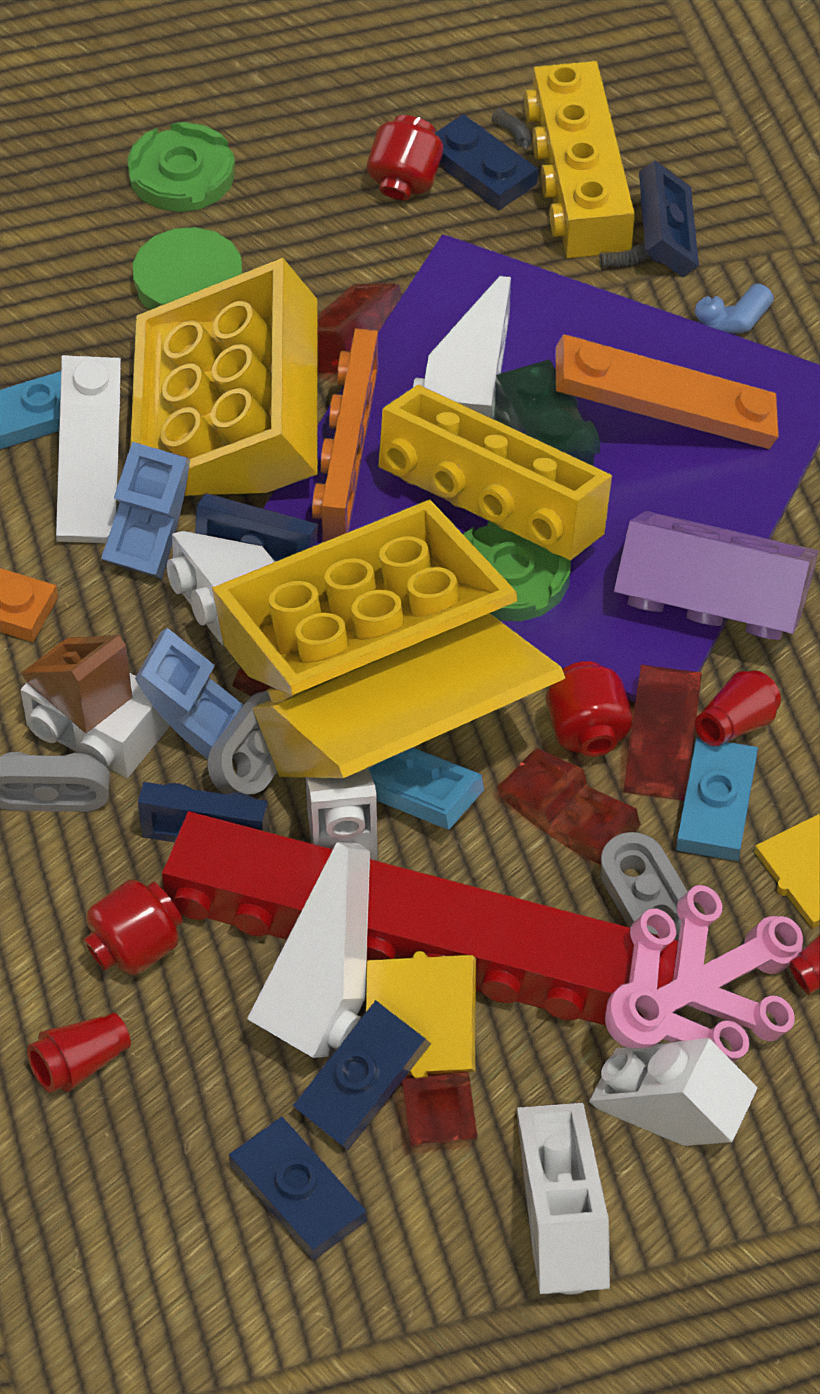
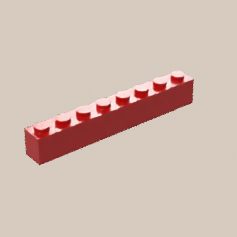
M188 811L162 871L163 887L179 913L186 918L193 920L208 918L234 925L242 932L252 936L271 935L287 940L333 849ZM370 859L367 961L413 958L414 954L419 951L424 952L428 957L473 955L476 958V991L482 992L488 998L500 1003L519 1002L545 1009L551 1015L563 1020L582 1019L606 1026L605 1013L610 996L620 986L628 984L630 980L634 943L630 936L631 928ZM652 934L654 937L659 938V935ZM674 939L660 952L657 989L673 981L678 940ZM637 1010L638 1014L642 1018H644L643 1015Z

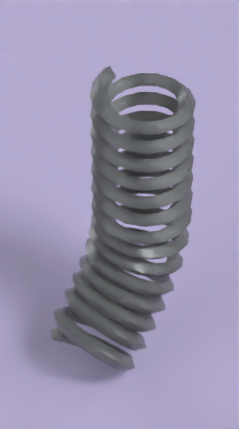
M502 108L497 109L493 113L492 122L495 121L504 129L509 130L515 136L517 145L525 146L523 149L531 145L530 131L520 119H517V117H514Z
M639 242L631 250H626L622 253L621 251H616L615 262L614 252H611V262L609 252H607V262L605 252L603 253V262L601 252L599 253V260L602 268L624 267V265L627 267L628 265L632 266L638 262L640 263L649 255L645 247L642 246L644 245L643 242Z

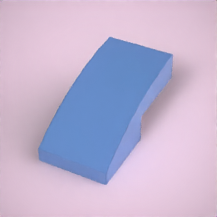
M132 442L114 495V499L120 502L101 557L102 560L109 564L162 579L172 547V534L176 533L184 499L190 464L188 458Z
M166 628L158 636L135 680L164 720L195 750L208 759L212 746L243 707V704L209 678L215 666L213 663Z

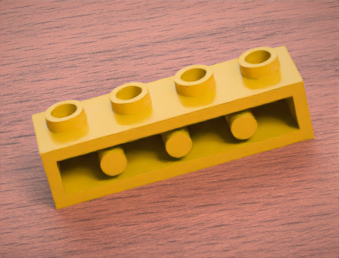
M597 61L534 67L533 89L525 90L524 92L525 114L527 122H536L537 127H533L536 160H545V165L541 167V182L544 198L553 197L554 204H550V224L553 237L562 236L566 258L596 256L600 252L602 255L604 252L606 254L607 252L610 254L614 252L615 254L616 251H621L622 253L623 251L631 250L634 210Z
M419 384L382 409L379 468L570 561L605 534L612 480L611 474Z

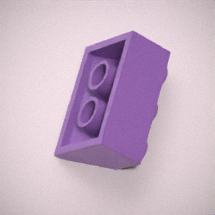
M645 511L629 521L614 592L629 595L627 604L636 608L662 612L664 604L688 609L686 618L692 621L721 626L724 617L747 623L745 631L749 634L779 640L782 637L783 631L793 634L799 625L819 550Z

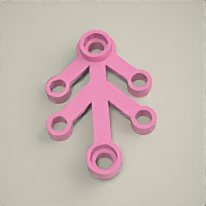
M703 885L694 886L677 903V914L681 920L673 981L657 989L660 952L674 940L676 926L673 919L666 912L660 909L647 910L632 924L630 929V936L634 943L630 980L628 984L620 986L613 992L608 1000L605 1013V1023L608 1032L616 1042L632 1049L650 1048L662 1039L677 1042L710 1038L735 1063L747 1053L749 1048L748 1036L741 1026L752 1029L755 1035L762 1040L775 1041L793 1027L795 1015L789 1003L781 997L768 996L758 1003L721 989V987L756 968L767 974H778L784 971L790 965L789 961L797 957L798 953L802 951L803 934L801 929L793 920L787 917H767L747 933L743 945L704 965L708 926L721 915L722 902L717 893L711 888ZM694 902L703 907L705 914L700 913L696 909ZM647 925L652 926L658 932L659 938L654 937L649 932ZM688 1005L728 1021H722L710 1029L674 1014V1012ZM637 1010L643 1015L644 1018H642L638 1014ZM766 1012H769L774 1016V1018L777 1021V1025H774L769 1021ZM720 1037L725 1038L730 1043L732 1051L727 1050L722 1045Z

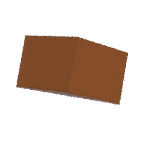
M120 635L66 638L21 673L32 688L86 734L133 698L126 645Z

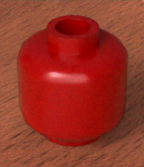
M398 115L394 121H388L377 129L367 161V172L375 182L380 184L379 191L383 195L392 199L406 201L410 199L411 194H423L432 188L442 158L444 145L435 134V127L428 121L415 116Z
M582 661L566 666L562 669L566 679L550 685L546 691V707L555 739L564 749L572 752L582 753L589 757L605 755L611 752L617 746V743L626 737L632 727V712L623 681L614 670L592 661Z
M131 879L87 910L86 921L91 934L84 938L83 942L91 956L104 971L115 965L124 974L136 976L176 948L179 943L177 927L183 923V919L169 896L156 882L153 881L146 886L138 880Z

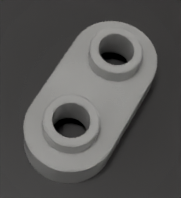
M268 691L256 693L246 701L210 750L208 772L215 787L223 794L237 792L251 795L258 793L269 784L277 773L252 709L271 700ZM232 758L235 760L237 764L236 774L233 770Z
M9 752L0 757L1 809L11 811L88 812L101 808L108 801L110 772L104 764L97 761L91 755L72 753L66 756L28 755L22 752Z
M629 832L615 836L603 849L600 875L604 886L627 926L631 928L632 924L647 910L660 909L673 919L676 926V936L674 939L679 940L681 920L677 914V903L688 891L664 850L656 840L645 834ZM635 869L641 875L630 877L625 875L623 871ZM647 925L650 933L658 935V932L652 926Z

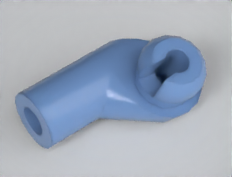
M756 283L752 284L736 305L725 307L723 300L718 296H715L713 299L709 296L701 299L695 307V315L699 319L698 323L730 334L746 333L753 328L771 306L774 297L766 286Z

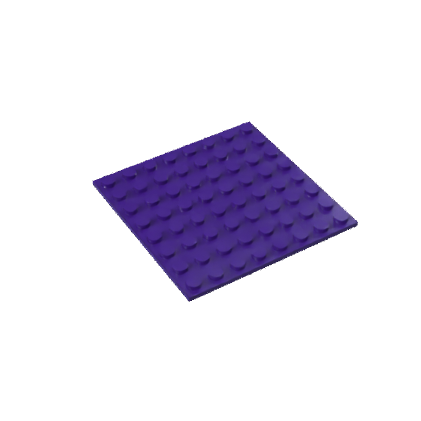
M442 234L378 332V374L349 532L427 500H431L462 534L474 526L475 531L481 527L488 526V520L464 508L456 507L449 501L416 485L409 484L402 478L378 467L382 409L412 389L415 378L425 379L429 354L499 276L511 277L510 316L494 420L611 474L612 480L605 534L571 560L569 588L561 602L542 616L521 622H501L560 665L562 669L573 663L592 661L614 670L623 681L629 701L676 718L728 618L723 617L721 626L699 623L686 618L688 609L664 604L662 612L644 610L628 605L629 595L614 592L629 521L641 513L649 511L771 539L820 447V365ZM563 334L774 392L776 393L779 437L772 447L767 449L556 391V345ZM344 386L341 388L338 395H343ZM330 407L317 425V475L276 489L263 508L317 523L316 545L323 543L322 519L312 518L314 488L316 483L326 484L327 474L321 473L322 447L324 439H334L336 429H330L329 427Z

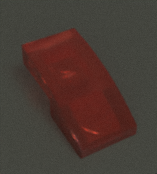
M641 665L623 793L685 801L702 672Z
M535 748L497 786L499 796L528 821L564 846L601 865L603 849L612 838L623 833L635 832L641 826L637 808L588 787L584 769L538 748Z
M469 1072L428 1074V1077L422 1078L407 1075L402 1080L400 1088L410 1148L477 1141L478 1135Z

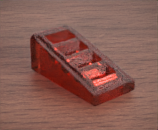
M353 284L317 315V374H338L341 351L351 352L355 329L379 332L402 295L399 284Z

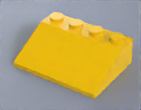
M284 258L136 316L131 444L135 442L188 458L190 464L184 496L205 495L206 493L210 495L267 493L317 475V298Z
M431 500L212 587L223 645L248 677L290 695L297 694L517 602V593L513 587Z
M488 613L297 694L290 695L272 687L267 690L271 700L252 709L279 777L345 778L566 678L560 665Z

